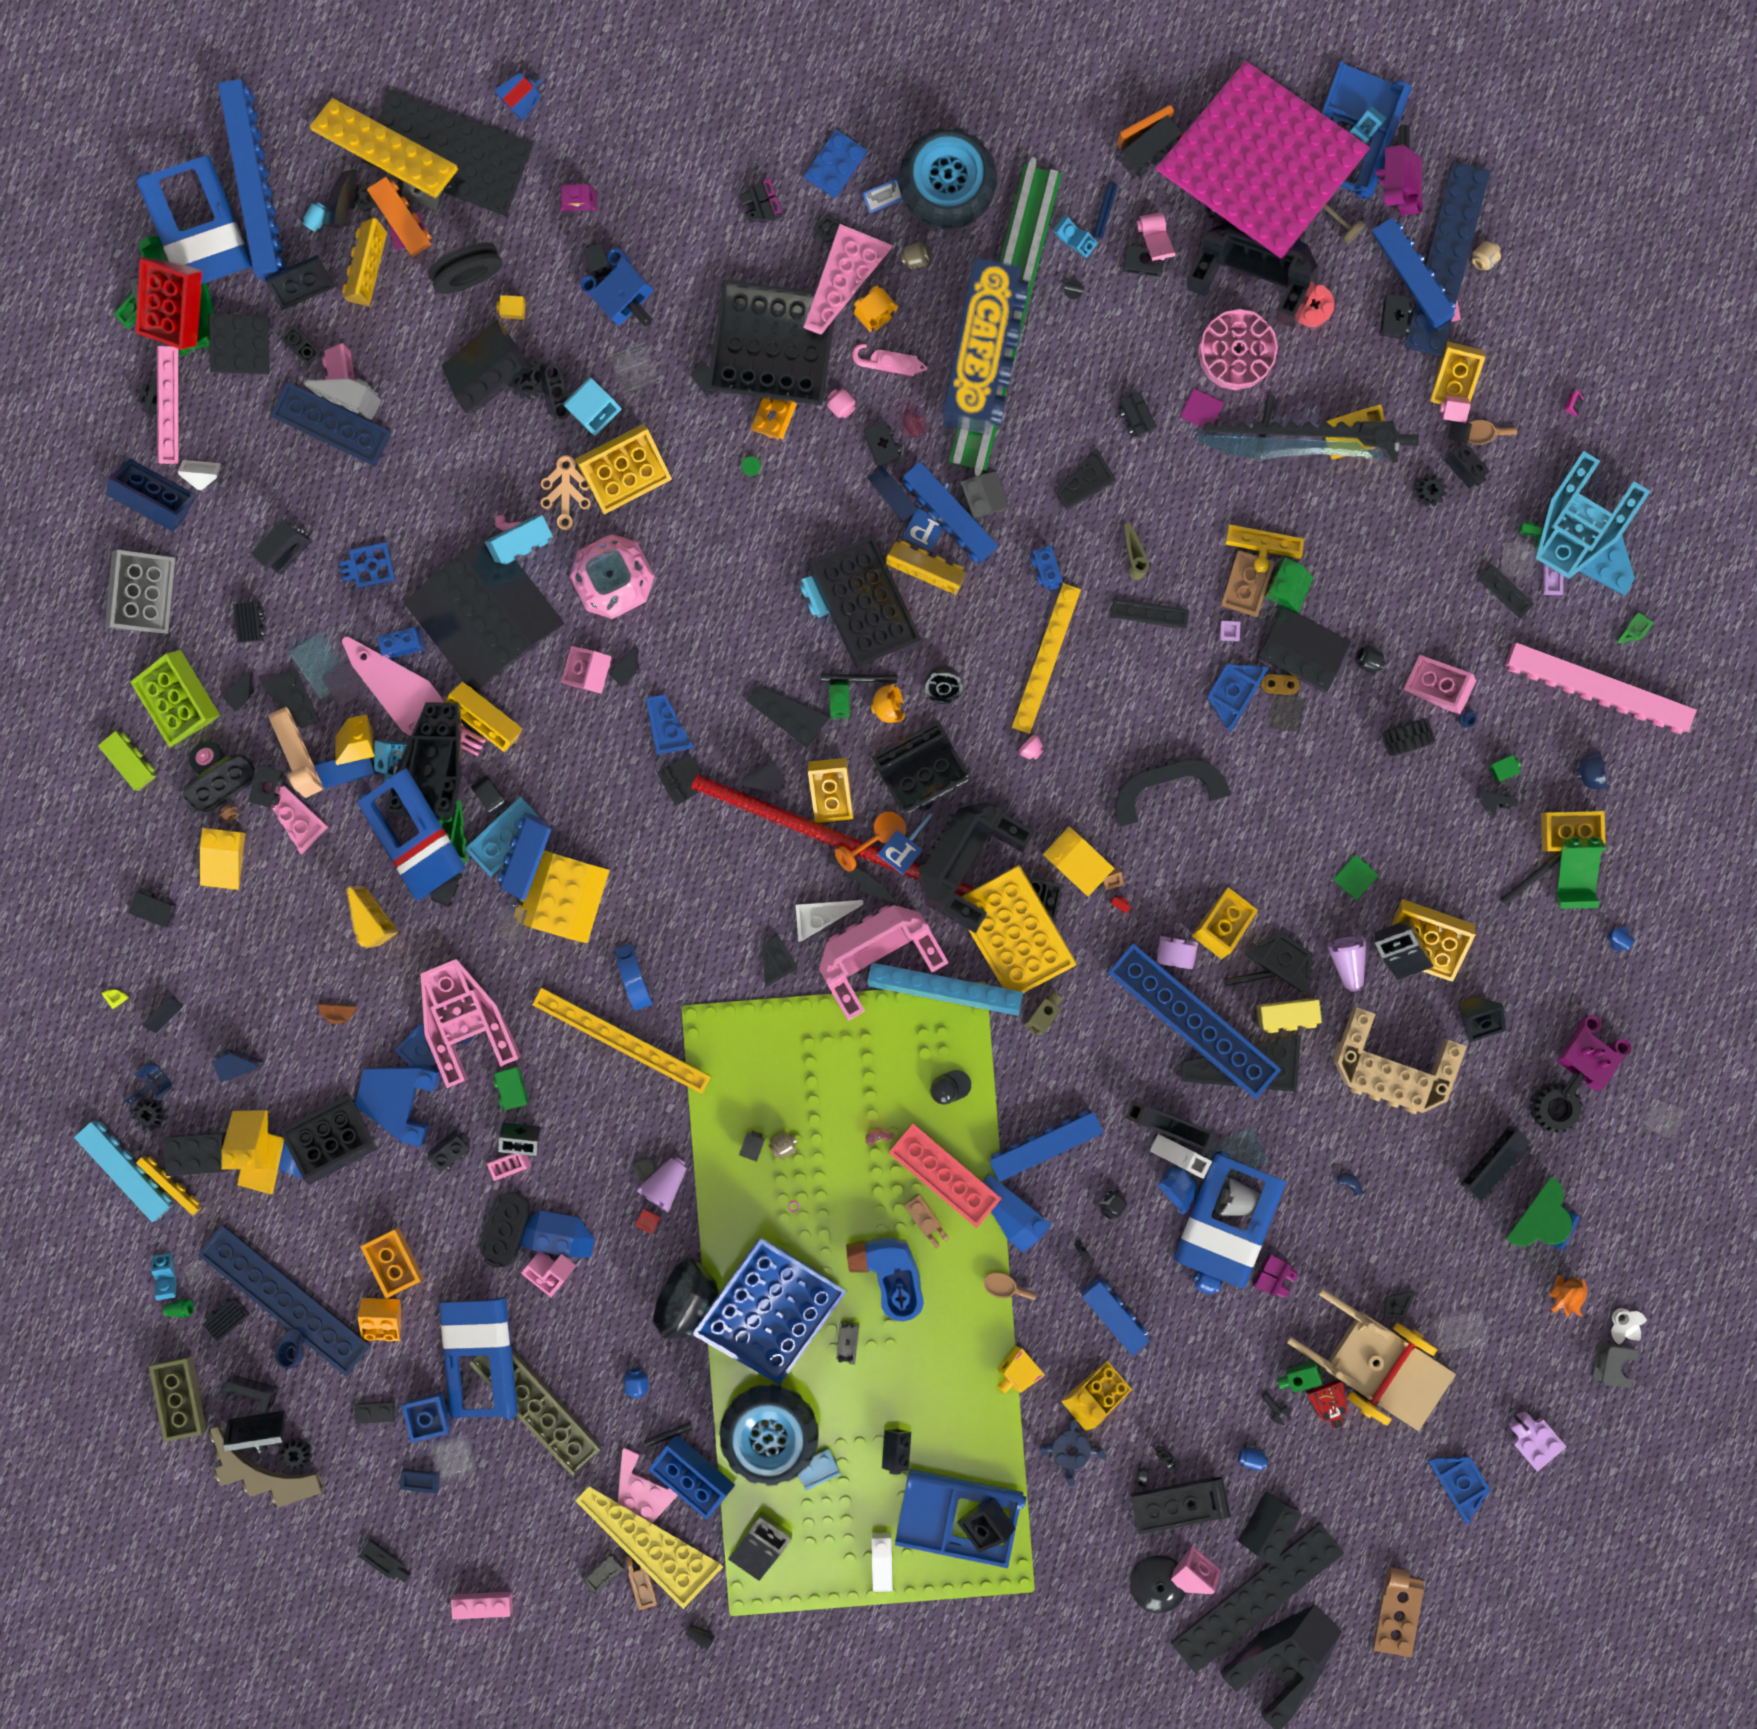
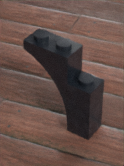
M1132 1100L1125 1117L1139 1125L1162 1132L1206 1151H1210L1216 1133L1192 1122Z

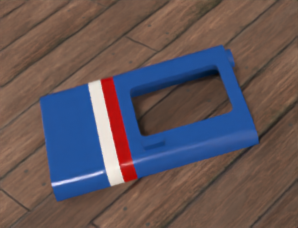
M407 768L395 774L371 793L366 792L358 797V806L416 902L430 895L434 889L466 869ZM390 788L395 789L419 829V834L402 846L374 801Z

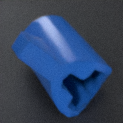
M1626 927L1615 928L1607 935L1613 950L1618 952L1621 948L1625 951L1630 949L1635 940L1628 935L1630 929Z

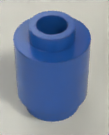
M1241 1448L1238 1457V1463L1242 1464L1243 1467L1258 1471L1266 1468L1268 1461L1265 1452L1251 1448Z

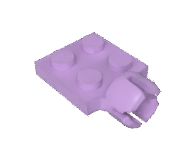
M1520 1412L1516 1415L1522 1423L1520 1424L1513 1417L1509 1424L1516 1434V1438L1512 1443L1538 1472L1564 1450L1566 1446L1543 1418L1540 1417L1535 1421L1528 1413Z

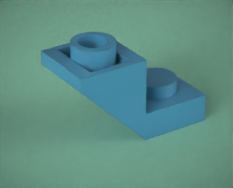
M1063 215L1052 230L1062 242L1085 258L1090 255L1097 245V241L1087 231L1079 229L1067 216Z
M172 1253L152 1256L151 1272L156 1280L154 1294L156 1300L176 1297L177 1282Z

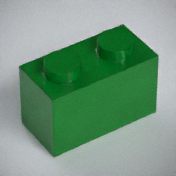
M519 1066L495 1073L493 1082L495 1088H499L500 1096H498L500 1106L504 1107V1110L529 1103Z

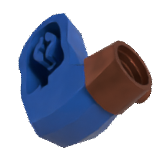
M877 1238L846 1245L849 1273H869V1271L877 1273L878 1284L881 1289V1306L886 1316L895 1321L904 1322L914 1319L921 1313L924 1301L921 1291L920 1273L909 1244L905 1239Z

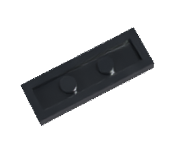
M1493 565L1478 579L1519 619L1534 605L1530 599Z

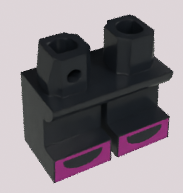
M770 178L758 185L749 186L748 191L740 194L743 206L754 203L755 209L746 211L749 223L758 221L764 223L782 217Z

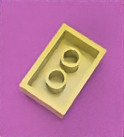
M1314 998L1256 1005L1258 1026L1267 1033L1278 1032V1028L1286 1029V1031L1297 1030V1026L1315 1028L1317 1024L1322 1023L1319 1000Z

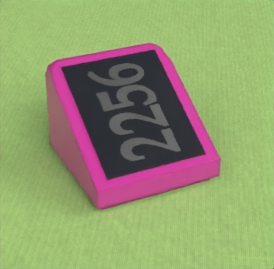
M1576 390L1570 394L1564 408L1565 412L1577 416L1584 400L1579 391Z

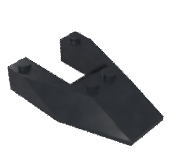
M1314 1604L1261 1631L1220 1672L1221 1676L1237 1692L1266 1664L1287 1687L1261 1714L1263 1719L1273 1729H1282L1292 1719L1315 1687L1342 1631Z

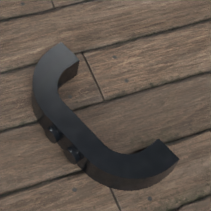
M1176 759L1165 762L1164 767L1158 768V765L1146 767V772L1129 779L1117 796L1115 815L1118 827L1139 822L1135 811L1137 795L1147 787L1185 776H1193L1200 779L1208 790L1210 801L1231 796L1224 776L1212 765L1198 760H1186L1177 763Z

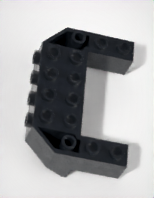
M1231 222L1221 224L1207 231L1202 238L1203 247L1187 277V290L1205 296L1220 265L1287 288L1276 310V322L1295 328L1318 281V265L1309 245L1296 240L1286 254L1280 258Z
M987 802L961 807L955 815L951 814L946 823L948 824L946 831H941L937 838L939 841L937 846H932L927 855L930 858L927 863L923 862L918 870L920 873L918 880L925 905L975 934L988 912L955 894L989 834L1023 853L1035 832L1003 814V808Z

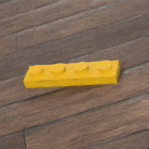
M143 1156L136 1162L191 1215L196 1214L202 1208L199 1205L200 1201L193 1195L189 1196L185 1192L186 1188L181 1183H175L171 1179L172 1176H166V1170H161L157 1166L158 1162L153 1157Z

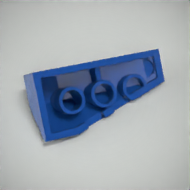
M988 1174L983 1183L1002 1198L991 1212L1007 1240L1024 1252L1040 1240L1051 1224Z

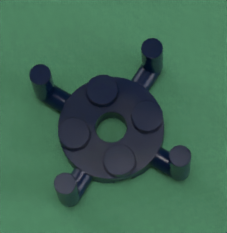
M1070 1417L1069 1429L1060 1433L1055 1438L1053 1444L1039 1445V1451L1042 1456L1052 1452L1057 1464L1066 1468V1480L1069 1486L1075 1484L1074 1469L1083 1467L1088 1461L1090 1454H1096L1100 1459L1105 1457L1102 1447L1090 1446L1086 1436L1076 1431L1078 1422L1075 1417ZM1070 1444L1077 1447L1076 1453L1072 1455L1066 1452V1447Z

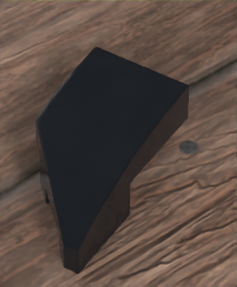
M637 647L609 673L621 687H624L639 670V649Z
M248 672L223 696L224 700L235 711H238L251 698V694H254L252 672Z

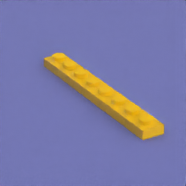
M1065 583L1062 584L1013 722V729L1030 734L1081 591L1079 588Z

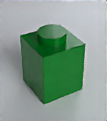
M1509 755L1488 765L1496 782H1501L1521 773L1519 769L1521 768L1520 761L1514 755Z

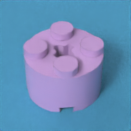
M1160 936L1156 963L1193 969L1198 943L1187 941L1184 944L1185 940L1176 938L1171 942V938Z

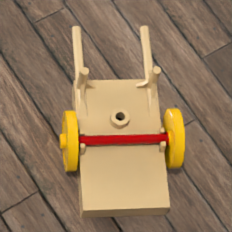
M1322 1288L1318 1295L1355 1318V1320L1328 1361L1293 1337H1289L1287 1343L1369 1399L1366 1400L1353 1391L1347 1397L1361 1409L1360 1412L1369 1418L1372 1416L1388 1426L1392 1418L1379 1409L1378 1406L1419 1431L1456 1374L1417 1348L1418 1346L1432 1356L1438 1350L1424 1340V1335L1414 1329L1412 1332L1396 1322L1393 1329L1405 1337L1406 1341L1362 1311L1358 1312ZM1374 1360H1378L1376 1365H1373Z

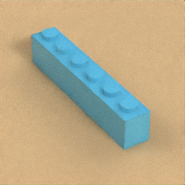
M96 1120L90 1122L74 1138L151 1222L158 1220L174 1205L171 1202L172 1198L170 1195L158 1188L159 1184L153 1178H149L145 1171L132 1160V1154L119 1146L120 1141L115 1136H110L106 1132L107 1127L102 1122H97Z

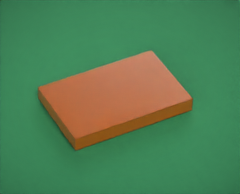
M1169 105L1121 131L1117 140L1119 148L1137 140L1167 115L1171 119L1174 113L1172 106Z

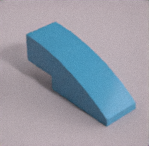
M1371 106L1349 133L1366 144L1387 118Z

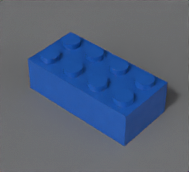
M1095 1277L1080 1290L1081 1296L1133 1356L1150 1342L1147 1337L1149 1333L1141 1322L1138 1324L1135 1322L1137 1319L1128 1307L1126 1309L1122 1307L1125 1304L1116 1293L1111 1294L1110 1291L1112 1289L1104 1278L1100 1280L1098 1277Z

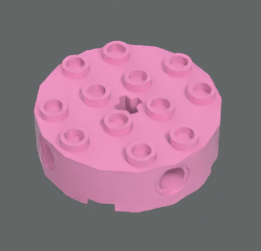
M1237 309L1224 312L1211 321L1201 336L1198 355L1201 368L1211 381L1222 388L1240 390L1251 388L1265 378L1275 363L1278 346L1275 332L1261 316L1255 312ZM1236 346L1239 350H1242L1240 353L1234 350Z

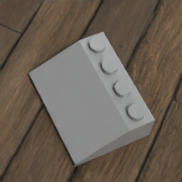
M357 378L355 381L351 379L310 380L304 383L318 397L371 421L381 402V399L377 396L378 393L374 392L375 390L371 389L366 382Z
M123 550L112 551L105 627L168 634L175 558Z

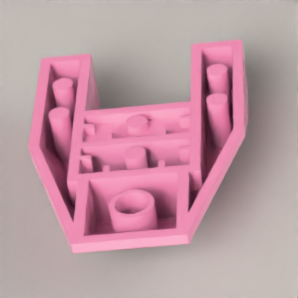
M457 959L421 973L425 1036L447 1088L468 1079L454 1043L478 1033L487 1032L500 1066L521 1058L514 1038L497 1005Z

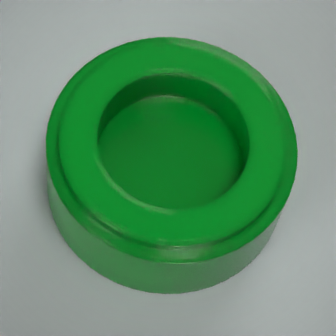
M753 456L746 457L742 462L743 472L748 476L757 475L761 470L760 461Z

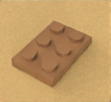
M1238 550L1220 606L1258 617L1275 562L1268 560V570L1258 572L1254 568V562L1259 557Z

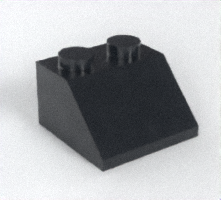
M995 1498L980 1503L957 1521L979 1553L1005 1543L1016 1529Z

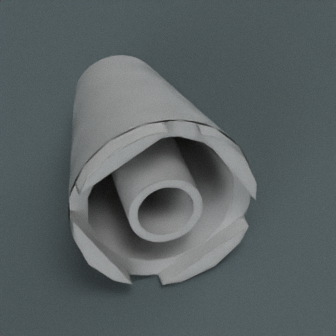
M1226 1177L1220 1198L1218 1197L1215 1204V1211L1222 1216H1253L1261 1194L1232 1178Z

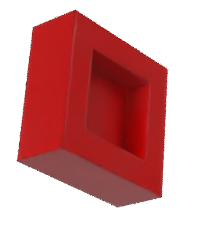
M1121 896L1118 898L1113 897L1110 901L1111 905L1124 913H1128L1131 908L1127 905L1129 901Z
M643 1208L635 1227L653 1234L661 1216Z

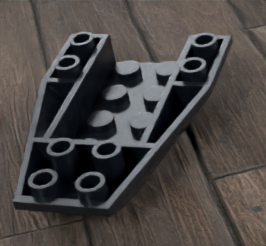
M425 703L395 772L397 774L407 768L437 820L448 821L454 816L461 782V709L459 703ZM391 788L386 812L411 818L395 789Z

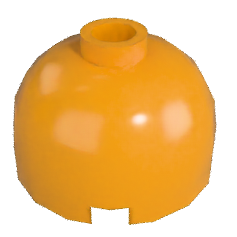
M889 684L878 689L871 703L873 714H876L881 721L886 723L900 722L905 717V712L901 713L900 702L903 703L902 694L898 687H894L895 684Z

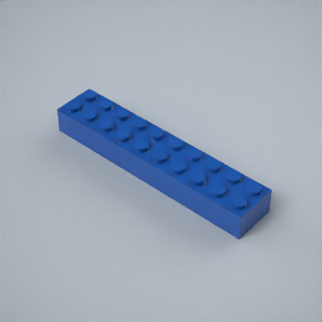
M241 79L218 83L253 270L254 274L261 281H266L265 277L286 269L287 266L285 260L281 258L283 245L281 241H278L277 234H280V229L273 216L276 215V208L270 200L273 192L271 185L267 184L266 177H269V171L263 163V159L266 156L263 146L260 147L259 142L262 139L260 128L256 126L258 114L252 105V102H255L254 93L252 90H249V86L245 85Z
M1132 944L1107 973L1253 1099H1257L1281 1071L1276 1064L1135 944Z

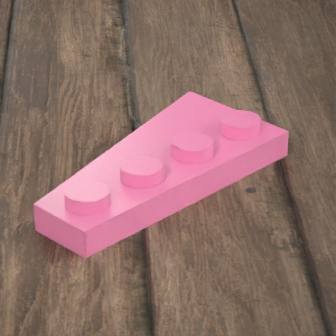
M267 782L264 786L266 792L272 790L270 782ZM284 785L280 787L279 794L281 798L279 804L271 809L274 810L278 820L288 832L289 837L297 846L300 854L303 855L329 826Z

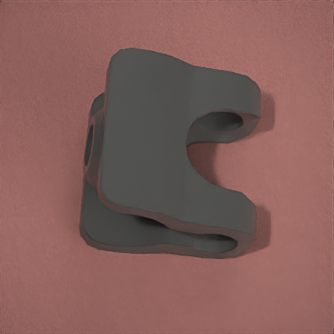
M1600 1342L1597 1346L1592 1377L1609 1386L1632 1388L1633 1379L1625 1377L1621 1370L1625 1361L1638 1358L1639 1351L1631 1347Z

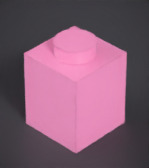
M1446 395L1445 401H1441L1439 412H1442L1443 419L1466 423L1470 409L1469 398Z

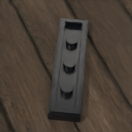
M1113 598L1110 618L1187 629L1189 610Z

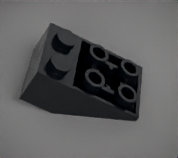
M1411 919L1375 932V944L1382 959L1397 980L1434 967Z
M760 1512L728 1560L760 1581L792 1539V1533Z

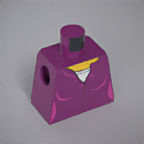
M563 184L560 190L561 211L597 210V191L589 184Z

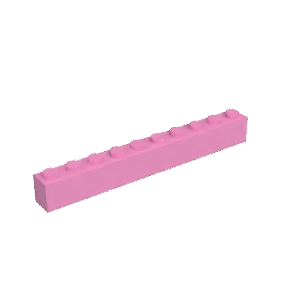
M1519 643L1512 644L1504 665L1509 667L1510 672L1520 674V672L1526 673V677L1535 681L1538 678L1545 681L1544 684L1551 687L1558 685L1563 687L1562 691L1570 694L1577 692L1581 694V698L1589 701L1593 698L1598 700V704L1604 707L1612 705L1617 707L1616 711L1620 713L1635 714L1634 717L1639 720H1652L1653 725L1671 727L1670 731L1677 734L1689 732L1697 711L1691 707Z

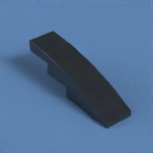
M830 855L828 863L843 868L837 858ZM858 868L851 872L845 870L844 877L861 883L860 891L895 903L896 899L865 872Z

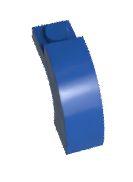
M633 943L614 949L619 972L634 1010L653 1005Z

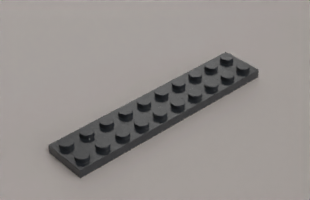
M1319 1522L1284 1550L1274 1565L1268 1563L1174 1639L1171 1644L1196 1674L1344 1554L1343 1550Z

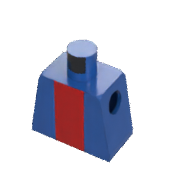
M535 72L528 79L521 73H518L494 91L506 106L523 121L541 97L535 88L542 82V79Z

